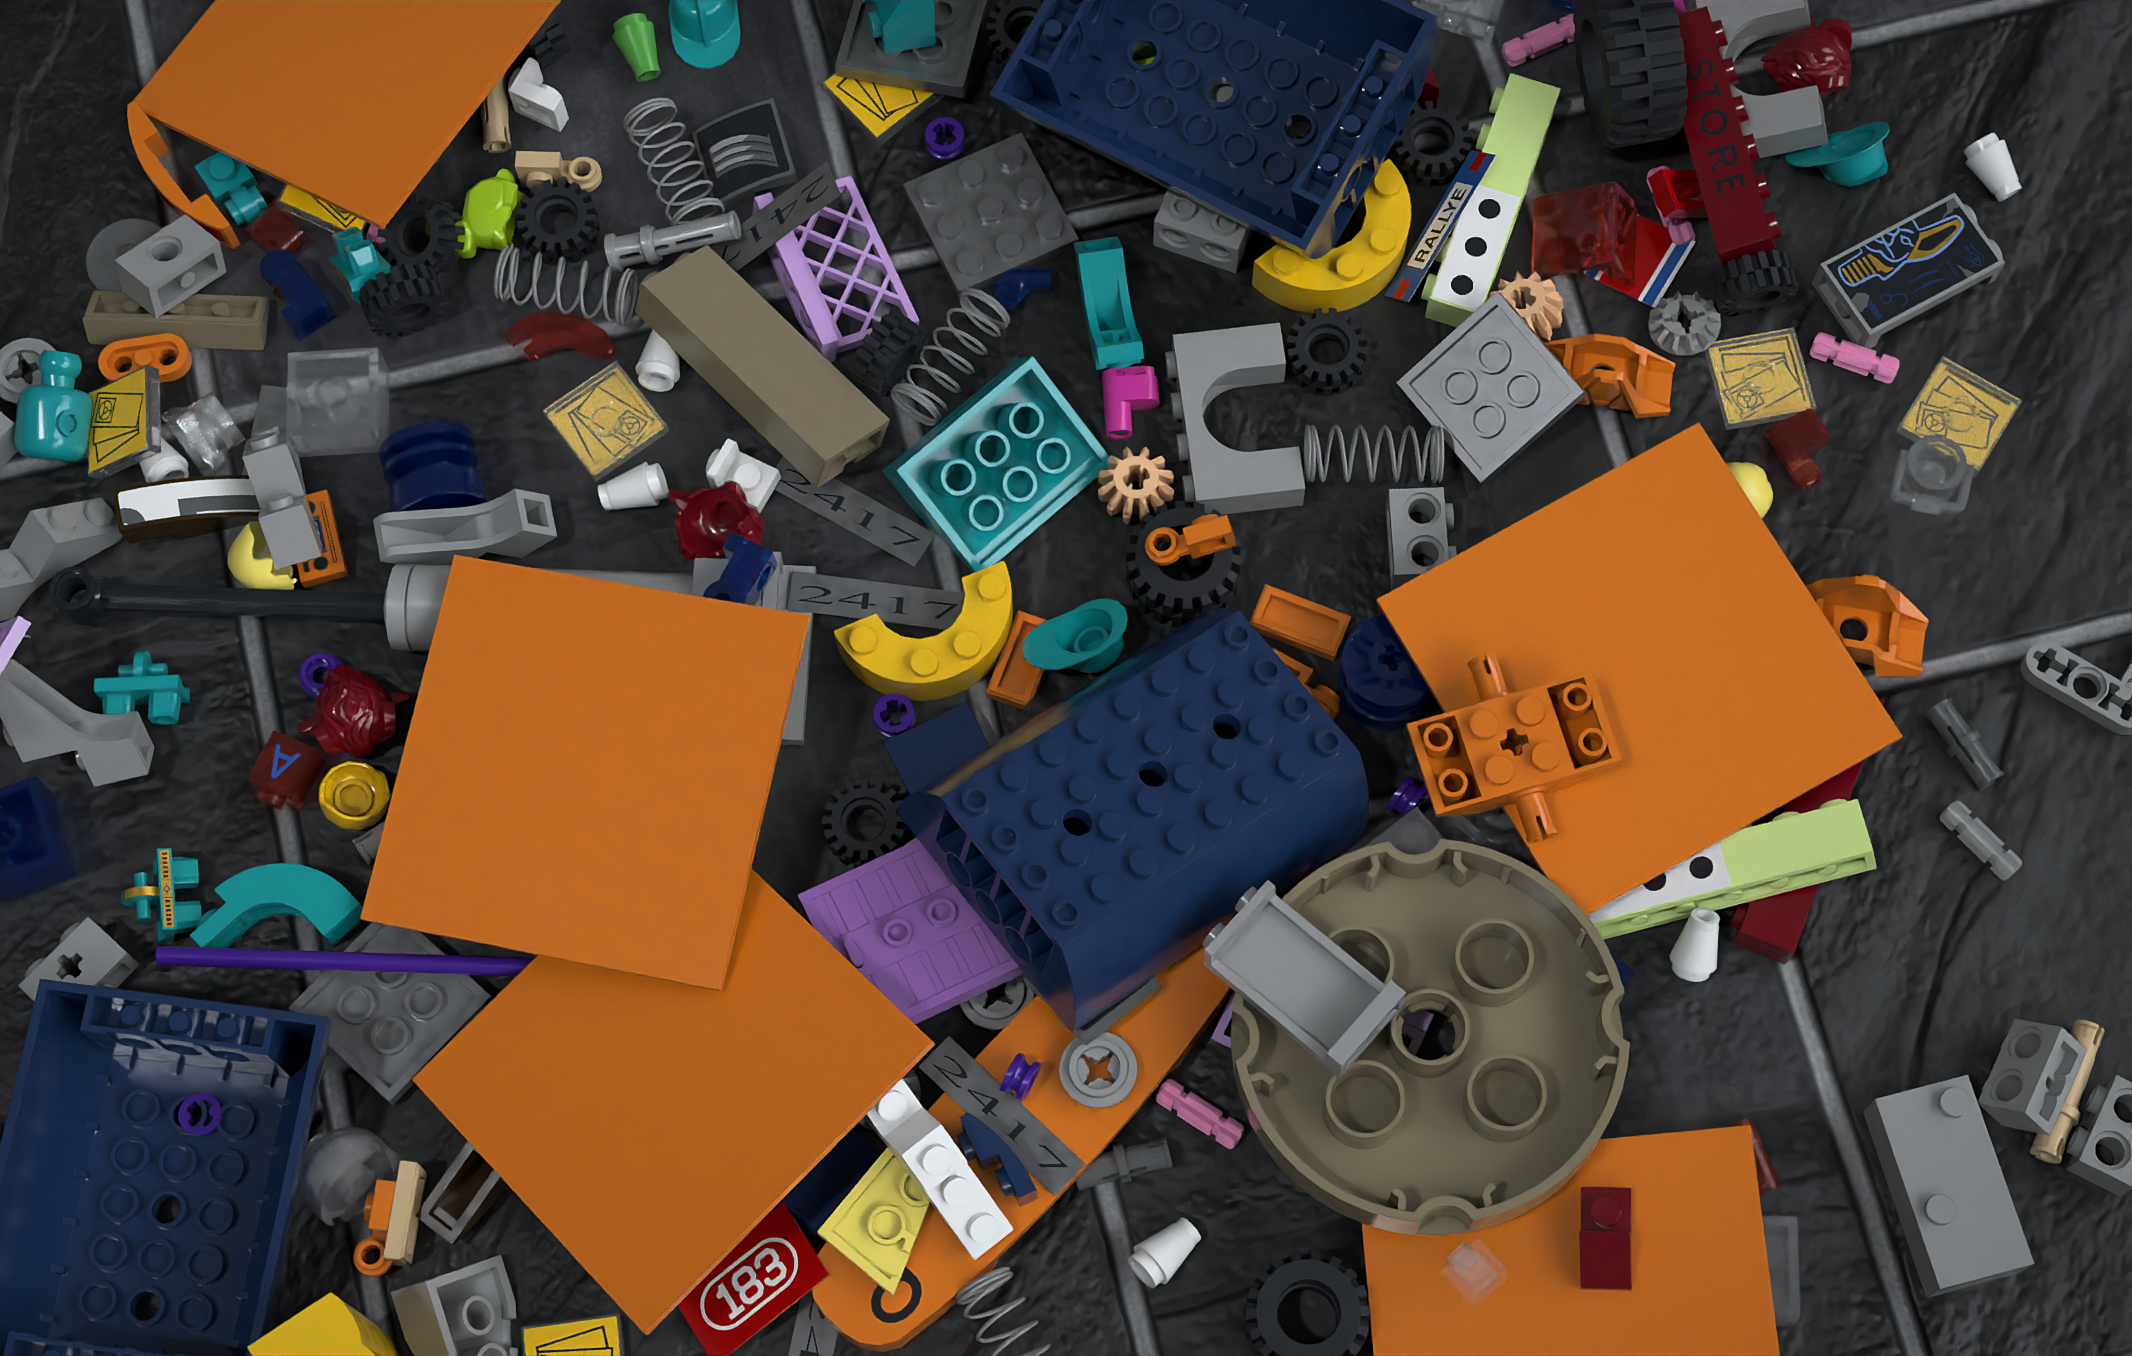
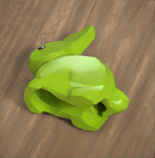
M502 168L495 177L480 180L467 191L461 216L462 220L455 223L456 226H461L465 229V235H457V241L465 243L463 250H454V253L459 257L473 258L479 247L502 251L507 245L514 246L511 240L516 229V221H518L516 211L517 208H522L520 200L524 194L518 191V185L515 184L514 176L508 169ZM427 221L425 225V233L428 236H431L430 226Z

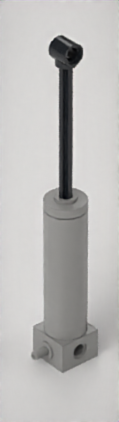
M695 558L693 574L536 568L703 597L707 587L719 581L729 566L728 574L732 571L731 576L733 575L724 593L715 596L713 599L762 607L765 576L760 560ZM397 563L392 568L385 593L111 584L106 576H92L83 568L69 567L59 571L52 578L49 586V596L55 606L69 621L81 626L93 624L100 618H106L110 611L382 620L385 622L391 649L394 651L429 652L451 565ZM87 590L81 600L70 603L75 593Z

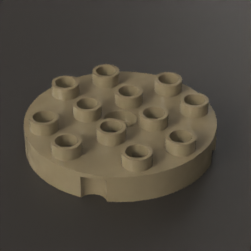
M1440 839L1437 845L1426 853L1406 854L1396 849L1390 841L1358 849L1318 868L1300 881L1282 898L1285 903L1381 982L1387 985L1392 980L1406 992L1402 1008L1340 1078L1235 992L1231 1021V1056L1240 1100L1249 1122L1264 1148L1277 1165L1299 1187L1334 1211L1365 1225L1410 1235L1444 1236L1482 1230L1514 1219L1540 1205L1561 1189L1578 1172L1595 1149L1614 1113L1622 1093L1628 1068L1630 1042L1623 1039L1619 1004L1625 991L1616 964L1594 924L1563 890L1541 873L1515 858L1479 845ZM1428 1009L1446 1015L1455 1031V1042L1452 1050L1455 1052L1450 1056L1444 1055L1434 1060H1425L1411 1055L1402 1040L1401 1031L1405 1021L1403 1017L1408 1013L1413 1014L1416 1011Z

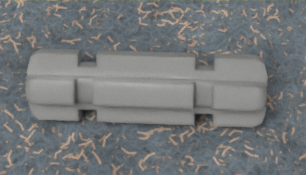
M1956 800L1952 802L1941 813L1940 821L1951 831L1956 829L1960 833L1957 837L1982 862L1986 863L1989 861L1993 865L1990 869L2001 880L2009 879L2021 867L2022 860L2011 849L2006 852L2002 848L2005 843L1978 817L1973 820L1969 816L1971 811L1961 801Z

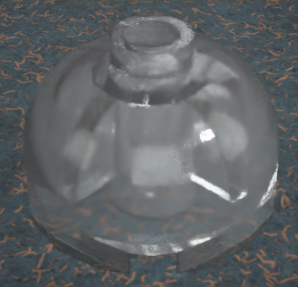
M344 1126L326 1133H320L313 1137L306 1146L298 1184L300 1195L307 1206L327 1225H334L332 1219L338 1216L344 1222H347L364 1211L368 1193L375 1192L376 1180L382 1179L387 1167L393 1173L395 1172L397 1154L378 1136L364 1128Z

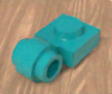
M218 152L194 166L218 205L222 206L224 204L237 225L243 222L249 225L263 216L262 211L267 209L268 206L256 188L258 184L246 164Z

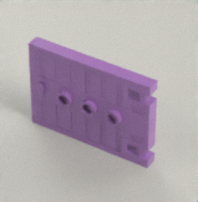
M915 840L797 895L809 924L853 966L859 967L863 964L861 968L856 969L914 1024L1024 973L919 840Z

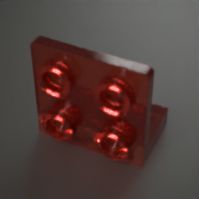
M1616 181L1537 197L1534 201L1531 275L1536 271L1541 279L1599 268L1616 285L1634 284L1638 204Z

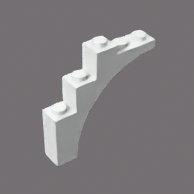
M901 1079L864 1118L922 1190L968 1254L976 1260L1014 1229L968 1166V1161L944 1127L922 1107L905 1081Z

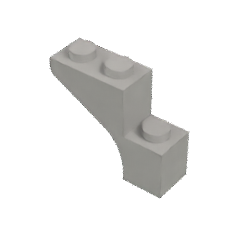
M273 424L253 431V438L246 441L242 458L260 506L258 519L276 570L321 556L323 546L307 499L297 446L291 427L279 430L278 424Z
M513 489L499 498L479 505L388 512L373 519L380 561L393 564L452 565L454 555L478 558L486 552L523 558L557 537L549 495L520 489Z
M102 497L31 510L10 548L0 550V621L14 618L25 600L39 586L53 578L59 571L79 564L122 539L123 535L119 532L117 516Z
M13 659L8 661L0 675V718L3 722V733L6 742L10 746H15L22 762L74 751L79 768L82 771H87L94 787L148 774L155 747L138 711L118 715H103L86 711L69 701Z

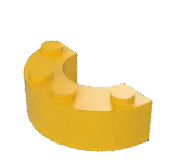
M1387 159L1381 164L1357 206L1355 214L1361 222V230L1351 241L1333 248L1326 255L1318 259H1310L1277 243L1254 261L1252 285L1270 300L1287 308L1313 313L1314 309L1319 308L1322 309V313H1329V308L1337 309V312L1348 310L1367 302L1382 291L1393 279L1403 260L1411 221V203L1408 189L1402 175L1393 162Z
M1001 561L962 578L964 595L962 612L951 627L937 636L922 639L900 636L887 628L876 613L834 630L837 649L842 659L860 680L876 691L885 695L901 694L910 701L942 699L970 688L986 676L996 665L1013 624L1011 581L1005 562Z

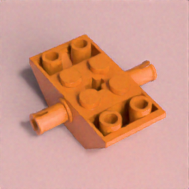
M1485 654L1486 660L1483 661L1480 655L1468 661L1467 664L1471 670L1481 701L1477 704L1406 724L1435 816L1480 814L1516 804L1528 844L1538 843L1541 836L1543 841L1550 839L1558 833L1556 828H1554L1543 795L1571 787L1622 762V757L1592 670L1513 693L1507 690L1497 654ZM1505 742L1517 744L1521 748L1519 755L1514 756L1511 749L1502 750Z

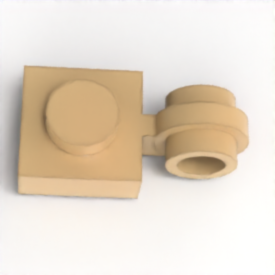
M516 151L515 169L522 187L532 188L536 185L539 191L545 189L543 181L550 180L552 187H557L558 179H566L570 186L572 182L580 185L582 192L584 190L591 192L602 181L601 168L592 158L579 157L573 161L562 160L560 152ZM589 173V174L586 175V176H583V177L580 176L581 174Z

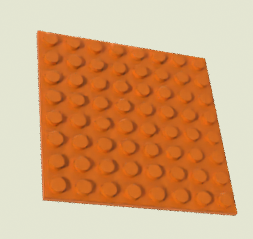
M215 0L134 100L149 119L383 230L561 0Z
M1699 422L1376 600L1444 713L1477 704L1481 701L1471 670L1467 664L1468 661L1480 655L1483 661L1486 660L1485 654H1497L1507 690L1513 693L1592 670L1622 757V762L1571 787L1543 795L1554 828H1556L1558 833L1550 839L1543 841L1541 836L1538 843L1528 844L1516 804L1502 807L1543 876L1563 890L1581 908L1586 916L1903 737ZM1505 742L1502 750L1511 749L1514 756H1518L1521 750L1517 744L1512 742Z
M454 555L360 919L722 992L810 616Z
M751 868L722 992L538 955L412 1078V1081L638 1328L648 1336L935 1044Z
M1750 1125L1600 1139L1578 1172L1561 1189L1540 1205L1524 1214L1490 1228L1462 1234L1427 1236L1390 1232L1362 1223L1374 1356H1780ZM1581 1187L1631 1188L1632 1291L1581 1290L1579 1231H1581Z

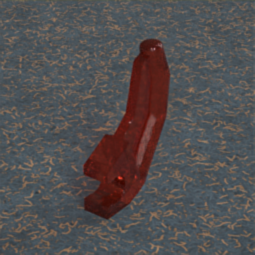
M539 311L519 320L505 334L508 343L513 347L523 338L532 339L531 343L523 349L526 357L531 361L554 353V350L572 348L596 360H601L602 358L610 359L616 353V348L606 331L578 315Z

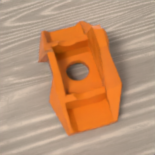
M1590 334L1544 342L1586 391L1587 395L1577 404L1589 405L1592 402L1598 406H1606L1608 404L1611 409L1626 411L1632 409L1636 419L1669 415L1671 410L1672 377L1675 369L1674 362L1635 344L1625 337ZM1598 366H1604L1609 368L1610 370L1592 369Z
M1868 574L1853 577L1826 578L1806 585L1807 590L1854 662L1865 663L1875 667L1876 676H1920L1923 671L1924 638L1929 619L1900 591L1886 581L1881 580L1878 576ZM1848 619L1860 621L1866 628V638L1863 641L1844 638L1840 632L1841 624Z

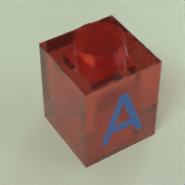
M274 730L247 780L258 792L256 798L266 805L281 810L285 804L299 811L325 761L314 747Z

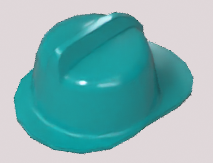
M670 0L669 18L672 42L676 53L685 63L695 68L712 69L724 65L735 55L740 45L741 34L737 0Z
M1873 122L1852 130L1827 134L1829 144L1787 152L1785 159L1792 166H1817L1827 180L1837 185L1848 187L1860 185L1887 173L1888 163L1882 140L1888 135L1890 127L1885 122Z
M1107 598L1097 599L1048 620L1034 628L1025 638L1022 647L1024 658L1032 666L1042 670L1068 668L1087 674L1105 670L1116 662L1125 648L1122 635L1126 630L1128 622L1126 609L1118 601Z

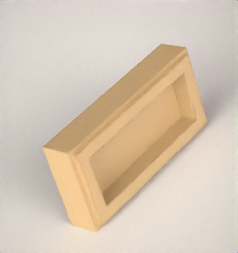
M400 1160L383 1255L385 1260L393 1262V1266L410 1267L413 1261L420 1221L415 1215L422 1207L428 1175L417 1162Z

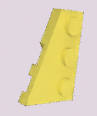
M887 1147L820 1227L817 1234L894 1297L930 1201Z

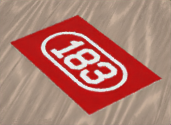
M783 1202L764 1217L678 1304V1307L708 1356H728L827 1278L829 1273Z

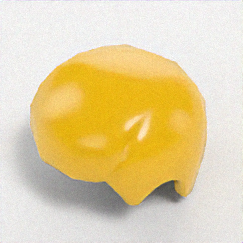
M347 761L331 768L319 786V803L325 817L339 828L360 831L374 826L386 814L392 796L386 775L362 762Z

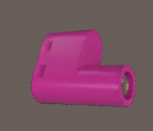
M1154 367L1109 368L1102 372L1106 437L1111 440L1130 438L1133 434L1131 411L1153 409L1160 404L1158 378L1154 373Z

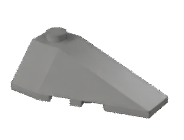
M501 1255L391 1292L405 1340L414 1356H518V1348H512L510 1320L516 1319V1301Z

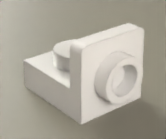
M529 57L522 69L518 68L514 71L508 84V92L514 110L521 115L561 132L569 119L563 97L554 88L542 84L543 76L537 60Z
M729 438L725 441L721 450L715 449L706 465V476L710 487L714 485L720 487L728 480L737 482L745 492L747 502L759 514L781 479L778 469L740 452L737 442Z

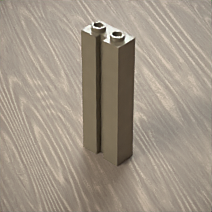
M708 245L693 253L686 252L682 254L673 265L659 273L654 271L642 280L638 288L639 295L635 312L816 488L843 472L844 466L848 462L853 461L856 463L881 447L890 419Z

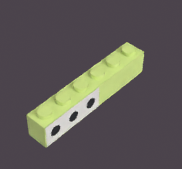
M1510 73L1505 89L1496 88L1489 108V112L1495 114L1492 125L1483 124L1475 148L1484 153L1494 154L1496 157L1457 220L1452 236L1447 237L1435 257V261L1441 263L1437 275L1429 273L1421 299L1428 301L1426 318L1458 327L1488 300L1553 118L1561 88Z
M1835 799L1822 804L1817 810L1802 814L1786 812L1774 817L1772 822L1757 826L1748 825L1587 917L1604 940L1688 918L1695 908H1707L1715 911L1876 869L1874 852L1858 799L1851 801Z

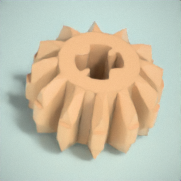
M1517 271L1514 281L1511 283L1500 279L1498 292L1507 299L1538 337L1550 341L1552 329L1561 327V312L1564 308L1562 296L1559 295V292H1556V287L1552 280L1541 281V277L1536 271L1528 279H1523V276ZM1497 291L1490 292L1489 298L1493 296Z
M1126 447L1123 450V460L1110 455L1107 459L1109 470H1101L1099 472L1098 482L1103 485L1098 489L1099 500L1108 502L1107 513L1110 516L1123 511V522L1126 525L1132 521L1133 515H1139L1141 521V518L1149 513V511L1156 514V507L1163 505L1164 502H1171L1173 500L1174 490L1169 486L1174 482L1173 472L1171 470H1163L1165 459L1162 455L1149 460V450L1146 447L1140 451L1139 456H1133L1132 451ZM1139 482V488L1142 489L1133 490V484L1130 483Z

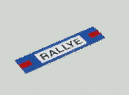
M1474 150L1470 151L1384 296L1406 302L1410 301L1496 155Z

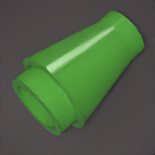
M642 13L630 14L620 18L613 24L615 33L612 38L634 72L636 80L638 82H646L657 78L661 74V70L658 65L653 23L647 21L646 15Z

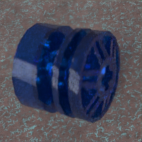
M447 421L426 422L406 427L391 434L381 442L378 453L380 462L384 467L382 471L383 477L387 485H390L387 496L391 512L469 507L488 502L483 478L480 471L476 470L479 459L474 449L475 441L470 428L460 423Z
M1384 614L1364 620L1350 633L1342 650L1337 681V694L1344 710L1358 724L1375 731H1396L1405 728L1408 723L1417 721L1426 712L1433 694ZM1390 660L1392 667H1397V670L1390 671L1387 664H1382L1383 661Z

